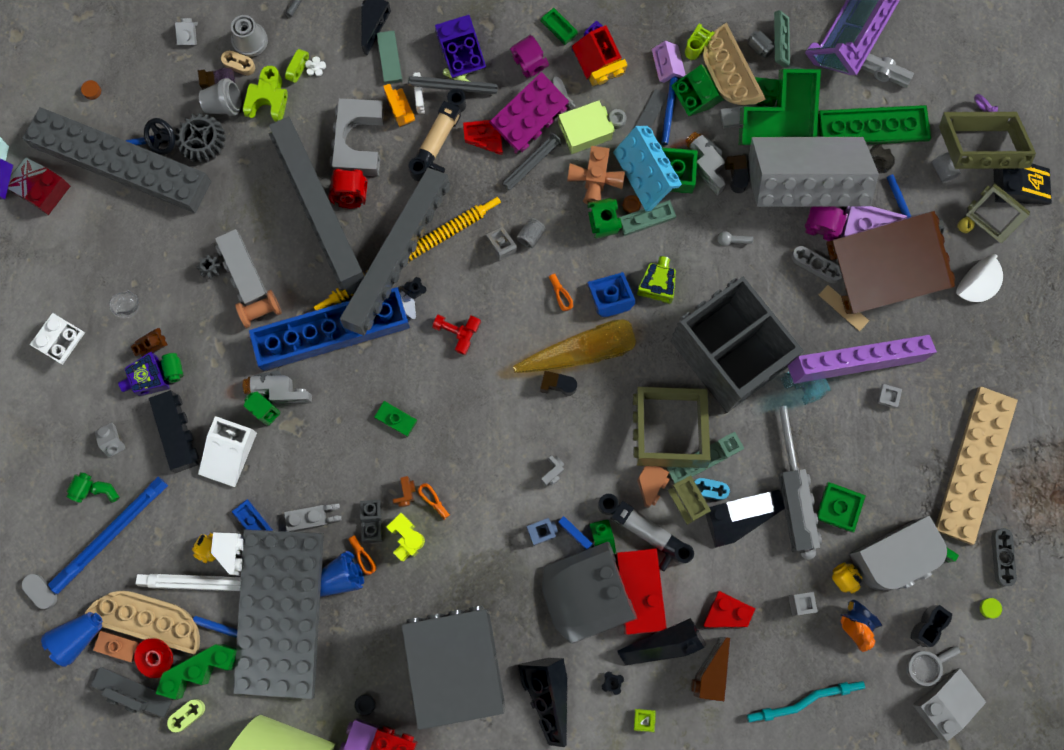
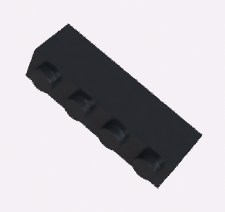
M170 390L149 397L170 471L178 473L197 466L199 455L191 442L194 439L191 431L186 426L188 419L185 412H182L181 405L183 403L180 395Z

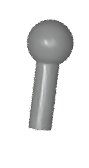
M723 231L718 235V242L722 246H728L731 243L753 244L754 239L753 236L731 235L727 231Z

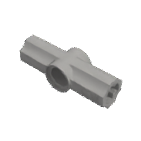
M870 53L861 69L873 73L874 77L879 81H891L907 88L914 75V72L896 65L892 58H879Z

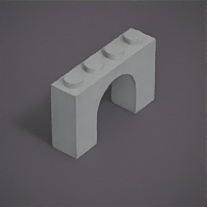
M339 98L338 105L335 106L337 122L333 124L335 139H332L331 143L334 152L333 156H330V167L333 170L352 171L358 169L363 172V176H379L380 157L378 152L353 150L346 145V137L351 129L359 125L383 126L385 113L383 101Z

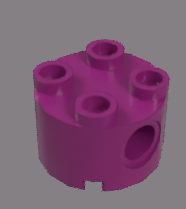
M531 34L510 48L515 63L517 65L520 64L521 71L526 79L532 78L549 67L547 58H542L544 52Z
M835 206L811 207L805 223V233L813 236L816 233L823 235V239L827 241L840 238L848 214L844 213L843 215L844 211Z

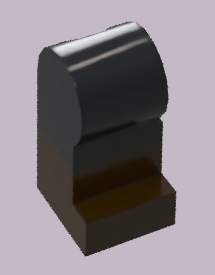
M746 155L728 156L724 164L725 170H731V190L735 193H742L749 183Z
M544 371L540 392L548 394V390L551 389L561 391L566 396H571L577 390V381L571 376Z

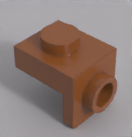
M408 476L400 478L404 497L393 499V504L398 505L399 508L410 506V502L414 501L415 483L414 480L410 481Z

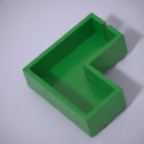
M821 69L779 70L777 107H740L739 124H743V128H739L738 145H751L752 137H817Z

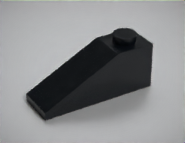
M364 0L361 5V46L365 55H368L377 39V33H380L391 13L388 1Z

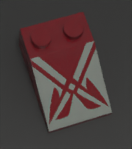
M25 157L11 175L8 190L49 215L71 186L56 173Z

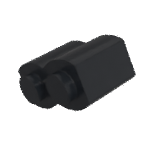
M941 605L928 607L922 615L921 622L913 628L910 638L922 647H933L939 641L942 630L950 624L952 613Z

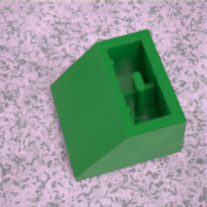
M702 64L671 85L688 116L709 110L724 100L708 69Z

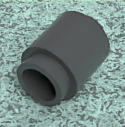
M755 31L748 38V45L759 56L766 58L775 49L773 42L762 31Z

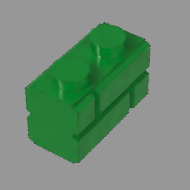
M258 391L250 393L244 400V407L267 426L271 425L280 415V411Z

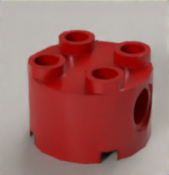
M335 169L330 181V202L334 205L337 202L339 207L347 209L360 208L362 203L365 205L368 180L363 176V172L358 169L352 171Z

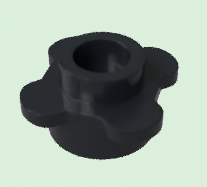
M415 277L413 281L407 282L404 285L405 290H408L409 296L412 299H416L426 293L427 290L422 285L419 277Z
M606 672L604 675L605 682L601 686L602 690L605 692L611 691L615 695L620 694L621 683L624 682V677L622 675H613L612 672Z

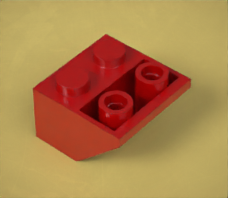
M607 25L589 32L572 45L573 52L586 79L590 78L592 72L621 61L622 58Z

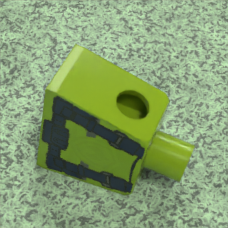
M660 256L658 264H649L638 288L637 295L672 303L676 270L668 267L670 262L668 257Z

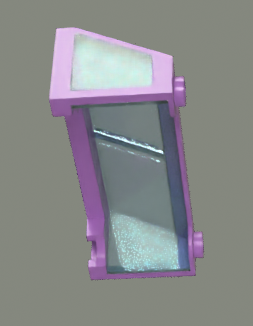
M846 0L820 45L818 43H811L805 54L816 66L848 75H857L900 0Z

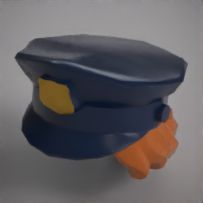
M851 600L848 602V611L845 614H840L842 616L841 626L857 644L858 649L865 652L874 647L873 631L875 628L881 627L882 624L864 605L857 600Z

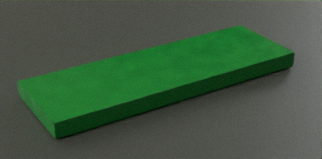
M927 105L818 111L820 137H864L866 144L927 142L931 140Z

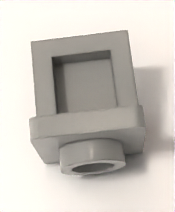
M181 18V22H175L177 45H197L195 26H198V22H192V18Z
M112 422L95 431L98 447L107 457H112L126 449L123 442L119 439L116 426Z
M550 455L548 460L554 468L541 478V482L545 486L549 484L553 486L561 479L559 475L564 472V463L557 456L554 458Z

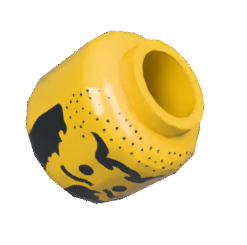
M212 533L200 535L192 547L193 556L205 564L216 559L211 553Z
M844 562L833 569L832 580L841 592L855 593L861 588L860 584L863 578L853 564H846Z

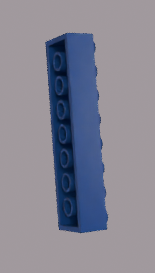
M398 287L391 289L390 296L384 300L381 312L376 314L370 330H367L365 336L345 329L341 323L340 318L350 301L249 330L258 367L263 371L409 329V322Z

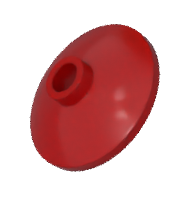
M148 638L137 646L134 660L138 670L143 675L149 678H160L164 672L171 669L173 655L171 649L164 641L157 638Z

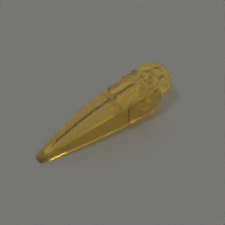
M620 319L598 325L596 328L556 343L513 366L514 373L561 369L597 363L603 359L607 360L623 356L636 345L632 324L628 320Z

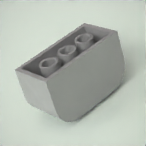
M929 515L915 519L848 555L867 586L875 590H899L913 586L916 580H923L932 576L931 571L939 568L944 563L947 556V547Z

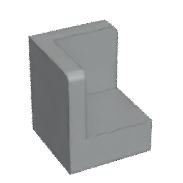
M814 592L788 596L792 616L818 612Z

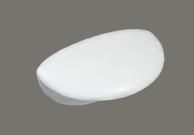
M996 254L983 258L967 272L957 287L956 293L958 296L970 302H982L992 298L999 291L1003 281V271L996 259Z

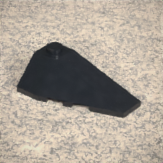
M780 490L709 507L711 511L706 514L715 548L735 543L784 510L785 506Z

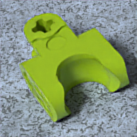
M264 67L261 70L258 84H249L243 106L245 117L253 118L262 105H270V112L274 122L283 119L288 92L287 89L281 88L282 78L276 67Z

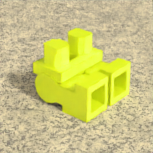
M400 513L387 528L393 534L399 532L403 536L398 541L401 545L393 553L404 562L410 555L415 557L419 553L418 550L424 546L425 539L423 535L413 530L416 526L404 514Z

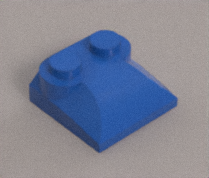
M623 272L588 282V287L596 306V312L602 317L627 312L635 305V298Z

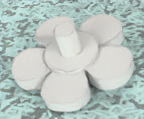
M313 57L312 61L308 60L305 63V66L308 68L307 74L310 76L314 74L321 76L323 74L322 70L326 68L325 62H320L319 57Z

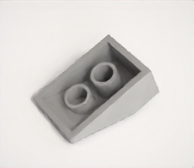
M958 668L915 702L913 706L937 738L948 742L964 729L984 706L986 701L962 670Z

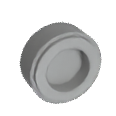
M615 109L609 113L608 121L612 122L615 129H619L625 125L627 117L624 111Z

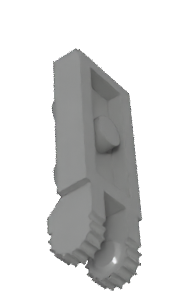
M339 504L320 505L284 512L286 529L293 532L341 521V516L335 515L326 518L325 513L326 511L337 510L340 506Z

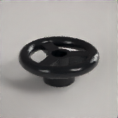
M152 118L146 123L144 139L147 146L159 155L170 153L175 145V134L172 127L160 118ZM156 124H161L164 127L159 128L156 126ZM150 128L154 133V144L151 142L149 136ZM169 142L167 148L159 149L161 143Z

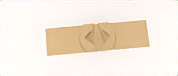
M829 285L819 294L823 300L859 331L869 322L860 312L846 314L841 295Z

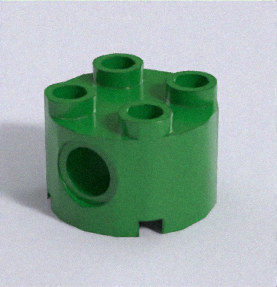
M606 198L588 202V208L592 209L591 212H588L592 233H595L594 238L598 239L617 235L618 231L622 229L620 217L617 218L616 210H618L616 199ZM601 215H605L608 221L603 220Z

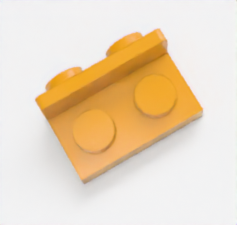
M390 84L384 85L386 98L398 126L400 127L415 121L414 114L403 89L393 90Z

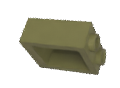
M994 183L991 187H985L980 193L982 197L978 201L973 200L967 207L969 211L966 216L1002 244L1030 215V211ZM993 192L1019 212L1001 231L997 230L975 212Z

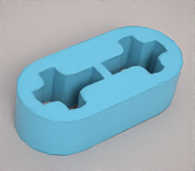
M699 478L694 481L696 485L702 482L704 487L709 488V490L701 492L704 498L724 500L729 496L730 489L726 483L705 478ZM721 486L725 493L718 496V492L712 491V488L718 489Z

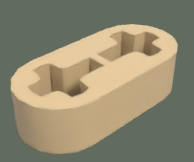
M229 50L225 51L221 56V61L225 68L242 75H251L256 69L251 58ZM233 58L234 61L230 60L229 63L227 62V59ZM249 63L250 67L244 69L243 65L247 66Z

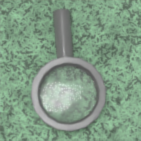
M954 646L939 656L928 651L913 653L906 663V671L909 678L921 686L936 684L943 674L942 663L961 653L960 649Z

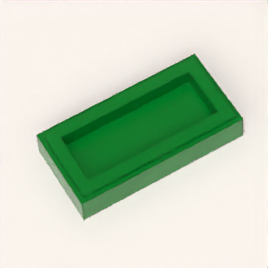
M552 8L541 18V22L564 45L578 35V31L555 8Z

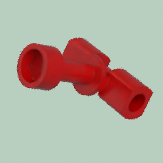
M438 314L432 328L438 331L443 328L456 334V339L459 341L455 351L466 356L471 345L470 339L473 333L476 334L481 320L470 315L466 326L462 325L459 328L446 322V317Z

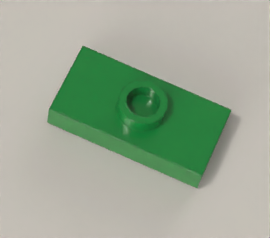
M386 401L382 403L374 416L375 419L406 437L409 436L417 423V419Z

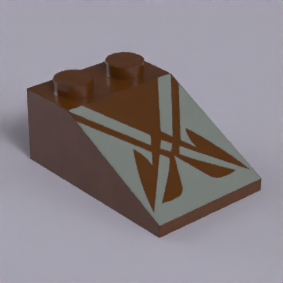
M718 638L696 673L695 679H692L691 692H694L693 696L724 702L730 638Z

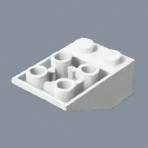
M215 416L207 435L198 474L235 487L257 432L251 428Z

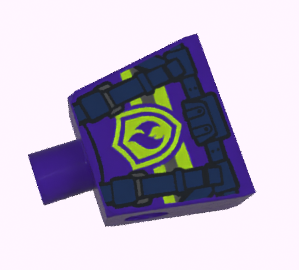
M152 352L125 368L127 379L118 382L122 392L132 389L138 396L170 389L167 380H164L158 356Z

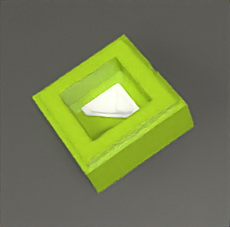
M635 709L634 731L655 733L656 711Z

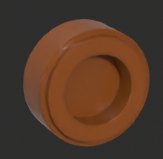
M89 80L83 83L81 92L87 99L94 100L101 95V87L97 82Z
M635 195L627 196L623 201V210L627 214L639 211L641 208L639 198Z

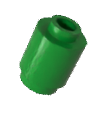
M176 353L162 356L160 363L164 380L169 381V383L180 381V378L184 376L180 358Z
M80 472L79 475L75 474L66 491L68 492L66 497L79 503L86 499L94 482L91 480L92 476Z

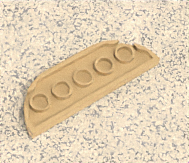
M723 24L714 31L715 34L711 37L707 47H704L703 57L720 95L725 100L737 105L757 104L765 100V97L728 24Z
M116 591L93 602L85 612V614L88 612L99 614L102 618V627L144 640L157 638L164 641L171 648L197 655L199 652L200 634L198 627L193 621V617L178 605L135 592Z

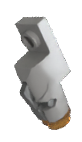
M694 132L685 142L690 150L698 151L696 172L715 194L719 195L726 185L723 177L719 174L717 175L725 163L721 157L722 150L702 134Z
M278 370L256 374L243 379L244 394L258 391L262 396L268 397L269 395V401L273 404L312 403V395L306 389H295L293 392V382L290 377L281 375Z

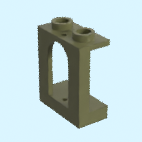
M691 475L675 483L671 489L667 490L687 525L711 511Z

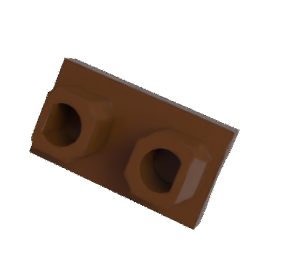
M157 328L136 340L135 344L131 345V349L135 356L141 355L143 357L150 352L155 353L168 344L165 341V336L161 335L160 328Z

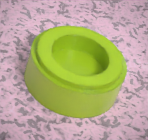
M986 598L981 601L979 609L984 617L997 618L1001 615L1002 606L998 600Z

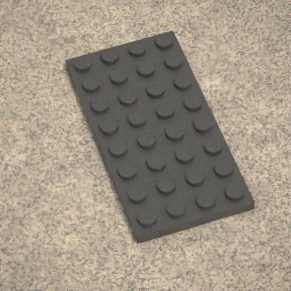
M245 529L243 532L244 546L242 551L243 563L240 581L234 694L313 699L315 698L324 533Z

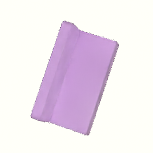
M664 41L652 49L660 82L665 83L675 76L682 78L686 75L678 45Z

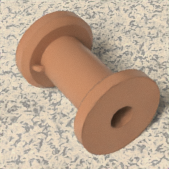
M272 290L267 291V298L245 307L241 303L235 304L238 315L246 329L251 326V320L273 311L276 315L282 314Z

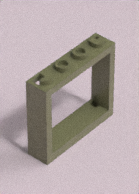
M1017 112L943 113L939 129L955 169L1031 167L1036 152ZM955 131H1008L1016 151L963 152Z
M637 387V392L633 394L632 402L636 406V411H633V423H636V429H633V441H636L637 447L633 448L634 458H637V466L708 468L711 457L707 389ZM644 399L697 401L699 454L645 453Z

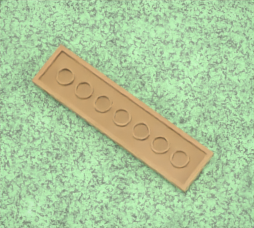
M984 387L977 389L935 525L939 533L970 545L975 544L1016 408L1017 399Z

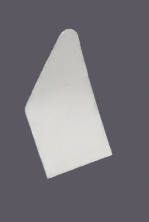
M401 291L400 295L405 312L410 318L415 319V301L408 295H405V292Z

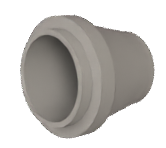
M248 15L237 16L232 21L231 43L235 51L247 57L261 54L268 44V36L264 28Z
M229 78L221 79L217 84L199 92V102L205 114H227L234 116L238 115L242 108L240 91L237 85Z

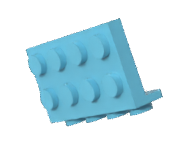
M635 126L613 151L645 211H651L673 188H679L682 185L679 176L672 168L652 129L648 126Z

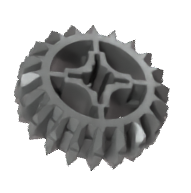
M200 113L198 117L192 114V119L185 117L186 122H180L181 128H176L178 134L175 135L177 140L175 143L180 153L184 154L185 158H190L193 162L198 160L202 163L204 158L209 162V157L211 156L216 158L215 153H221L220 148L225 147L223 142L226 141L225 130L222 128L221 123L217 122L216 118H211L208 114L204 117ZM197 134H199V136L202 137V139L204 140V142H202V140L199 139V137L197 136Z

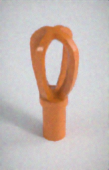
M556 274L550 275L549 279L556 292V298L561 310L568 311L572 309L573 300L562 287ZM559 291L567 298L569 302L568 307L563 305Z
M423 483L419 486V495L428 504L433 506L434 510L436 509L444 520L450 516L441 501L439 502L437 494L429 484ZM423 487H427L430 490L436 503L431 502L422 493Z
M356 536L350 537L348 540L354 549L360 569L366 575H371L376 571L374 561L364 551V548L361 547ZM361 553L372 566L370 571L365 569L361 560Z

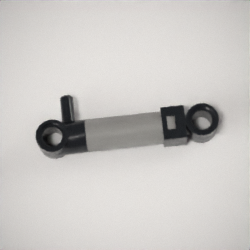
M604 494L600 498L598 509L602 514H613L611 520L629 529L666 554L659 565L661 571L664 572L672 559L679 564H686L693 559L694 550L692 546L682 542L635 511L626 502L622 501L619 505L617 497L613 494ZM606 499L611 500L613 508L606 509L603 506V501ZM683 548L688 552L686 559L679 557V549Z

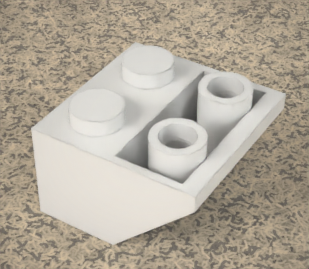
M52 313L30 345L63 365L85 332Z
M213 532L212 555L230 575L241 576L244 546L243 535Z

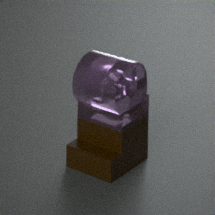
M230 68L208 72L205 69L198 70L199 85L202 90L217 84L221 79L229 78L235 83L234 71Z

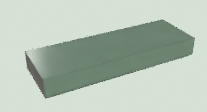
M778 10L774 12L775 62L786 68L790 66L789 17Z
M395 31L377 33L385 85L403 82Z
M670 200L657 204L651 211L642 209L620 217L622 223L621 230L623 235L627 236L676 219V214Z

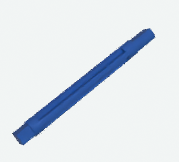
M158 476L97 538L48 584L50 589L54 593L59 594L99 552L168 486L167 483Z

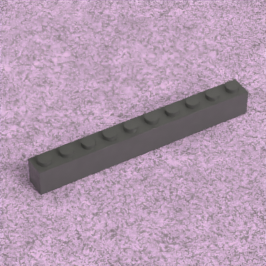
M427 168L343 312L340 320L345 329L365 336L367 330L371 329L376 314L381 312L384 300L390 296L393 284L397 283L401 270L408 264L409 256L416 250L418 240L424 236L426 226L433 220L436 209L441 206L443 196L450 190L451 184L449 183L448 174Z

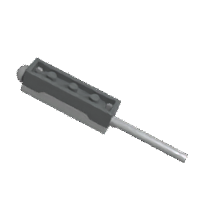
M780 406L790 471L782 472L778 476L785 506L792 552L804 551V553H801V556L806 560H811L816 556V549L820 548V544H822L821 534L817 532L816 527L818 517L813 511L814 496L810 493L809 489L811 479L810 475L806 473V469L799 470L797 466L787 406Z

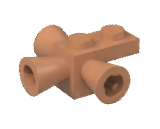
M591 146L588 169L570 163L567 182L586 181L585 189H587L583 202L587 205L588 202L601 200V191L604 189V183L619 189L623 188L625 171L606 172L610 148Z

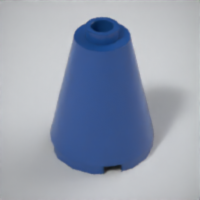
M350 551L343 552L322 568L320 597L363 588L361 586L364 584L363 572L359 564H355L352 560L355 556Z
M88 612L47 631L41 637L43 649H49L51 652L49 657L56 664L63 667L72 664L102 628V618L97 613Z

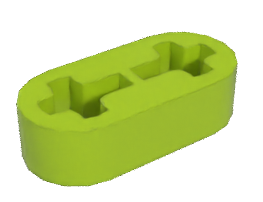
M301 49L295 52L285 73L286 80L294 83L298 81L305 68V63L309 59L308 52Z

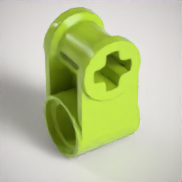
M699 23L687 41L684 51L685 56L690 60L699 58L704 51V47H707L715 32L708 31Z

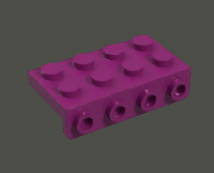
M541 72L489 123L515 149V153L519 151L523 153L530 146L528 142L532 138L535 141L542 134L540 130L544 126L548 128L555 121L553 117L557 114H563L567 110L566 105L569 100Z

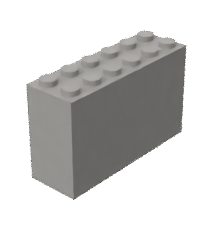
M752 137L747 169L757 207L871 206L879 173L864 137Z

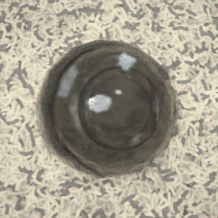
M882 144L872 146L870 154L878 173L889 172L895 164V157L891 150L882 148Z

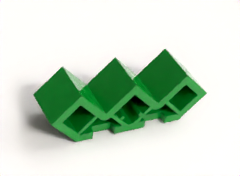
M215 644L164 672L156 694L174 700L183 698L188 681L205 685L209 683L214 667L234 670L236 648Z

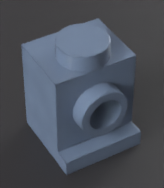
M549 518L527 526L533 546L556 538L555 533L558 532L555 522H550ZM542 528L547 531V534L544 536L539 533V530Z

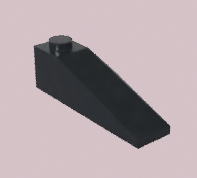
M689 618L624 647L617 652L625 665L688 656L705 648L706 643L692 619Z
M544 658L519 664L518 668L522 686L530 694L532 709L536 708L540 717L539 724L548 745L567 746L568 678L564 658Z

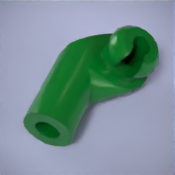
M97 481L90 488L91 493L94 495L106 494L111 503L120 498L110 483Z

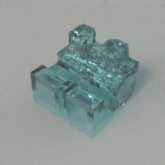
M789 371L781 379L785 389L795 387L796 390L803 389L805 394L802 398L804 405L822 399L831 390L826 378L794 384Z

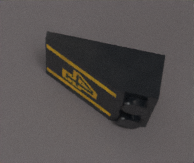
M1032 164L1030 168L993 169L994 183L1018 203L1052 204L1049 168ZM995 193V202L1007 203Z

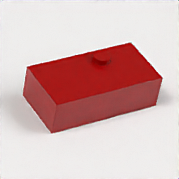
M657 549L616 553V565L627 596L631 600L637 619L623 624L624 634L656 632L667 629Z

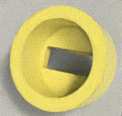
M969 217L962 218L958 222V229L962 233H969L975 226V222Z

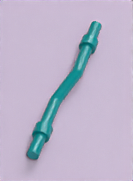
M864 681L849 684L843 682L838 683V686L815 690L792 706L772 710L771 708L762 709V712L747 714V720L749 723L760 720L766 722L773 720L775 717L795 714L818 698L837 694L843 696L850 694L852 691L865 689Z

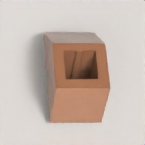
M645 466L637 479L644 505L647 508L651 504L655 506L660 497L657 493L660 488L664 489L670 480L667 478L669 472L661 467Z

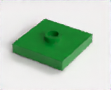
M827 482L817 511L818 520L854 533L866 495Z

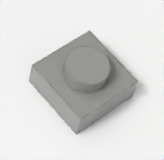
M886 384L881 385L877 404L895 409L898 408L902 389Z

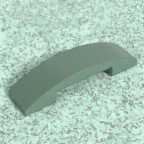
M733 432L710 445L711 461L708 468L667 467L666 469L675 484L690 475L693 477L742 451L744 447L737 434Z

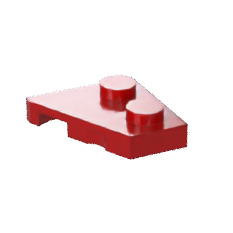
M491 120L463 123L465 143L503 155L501 134L489 123Z
M718 591L703 623V627H748L756 608Z

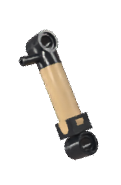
M461 89L449 91L447 95L448 102L443 101L433 126L415 158L409 162L410 175L415 181L421 180L427 168L442 173L445 172L444 167L433 163L452 127L457 125L461 118V112L466 108L465 94ZM456 99L461 100L458 103L453 102ZM417 167L423 168L421 171H414Z

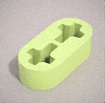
M199 699L187 702L169 717L167 722L168 728L172 732L185 730L203 715L205 711L204 703ZM191 705L199 706V708L197 709L198 713L195 712L191 713L190 715L188 714V712L192 710ZM184 716L185 719L180 723L181 727H175V718L179 719Z

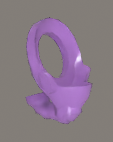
M976 94L974 96V101L983 112L998 111V106L992 107L982 95Z

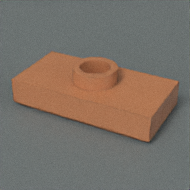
M100 631L93 651L133 662L135 650L140 642Z

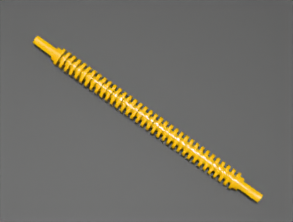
M496 197L484 205H475L474 208H470V211L467 210L466 214L463 212L462 216L458 215V219L456 217L453 218L454 222L450 220L449 223H445V226L442 225L441 229L438 227L437 231L433 230V234L431 232L428 233L429 237L425 235L424 238H420L421 243L418 240L417 248L411 253L409 260H413L412 256L416 259V254L421 256V252L423 254L426 253L425 249L429 251L430 248H434V245L437 246V241L441 244L442 240H447L446 237L449 239L455 233H459V230L466 229L467 225L471 226V222L474 224L475 220H480L479 217L481 219L484 218L488 210L501 203L500 199ZM336 288L337 293L334 290L331 291L332 294L329 295V298L315 305L314 309L320 310L332 304H340V299L344 302L346 301L345 296L347 299L350 297L346 290L342 291Z

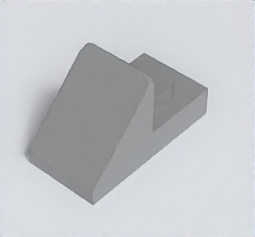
M503 227L486 234L488 241L495 249L499 261L516 253L517 246Z

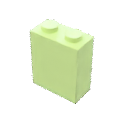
M600 101L558 115V124L571 154L612 140L614 126L611 121H608L607 110L605 106L601 105Z

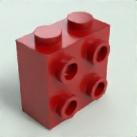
M383 726V729H377L370 750H415L418 741H415L414 736L403 733L401 736L394 733L395 729Z

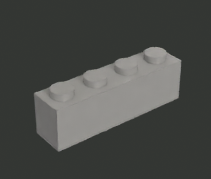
M235 229L215 238L218 244L215 246L216 250L225 259L222 263L226 271H230L232 275L230 281L233 287L238 288L240 292L237 296L241 304L247 306L267 298V292L239 232Z

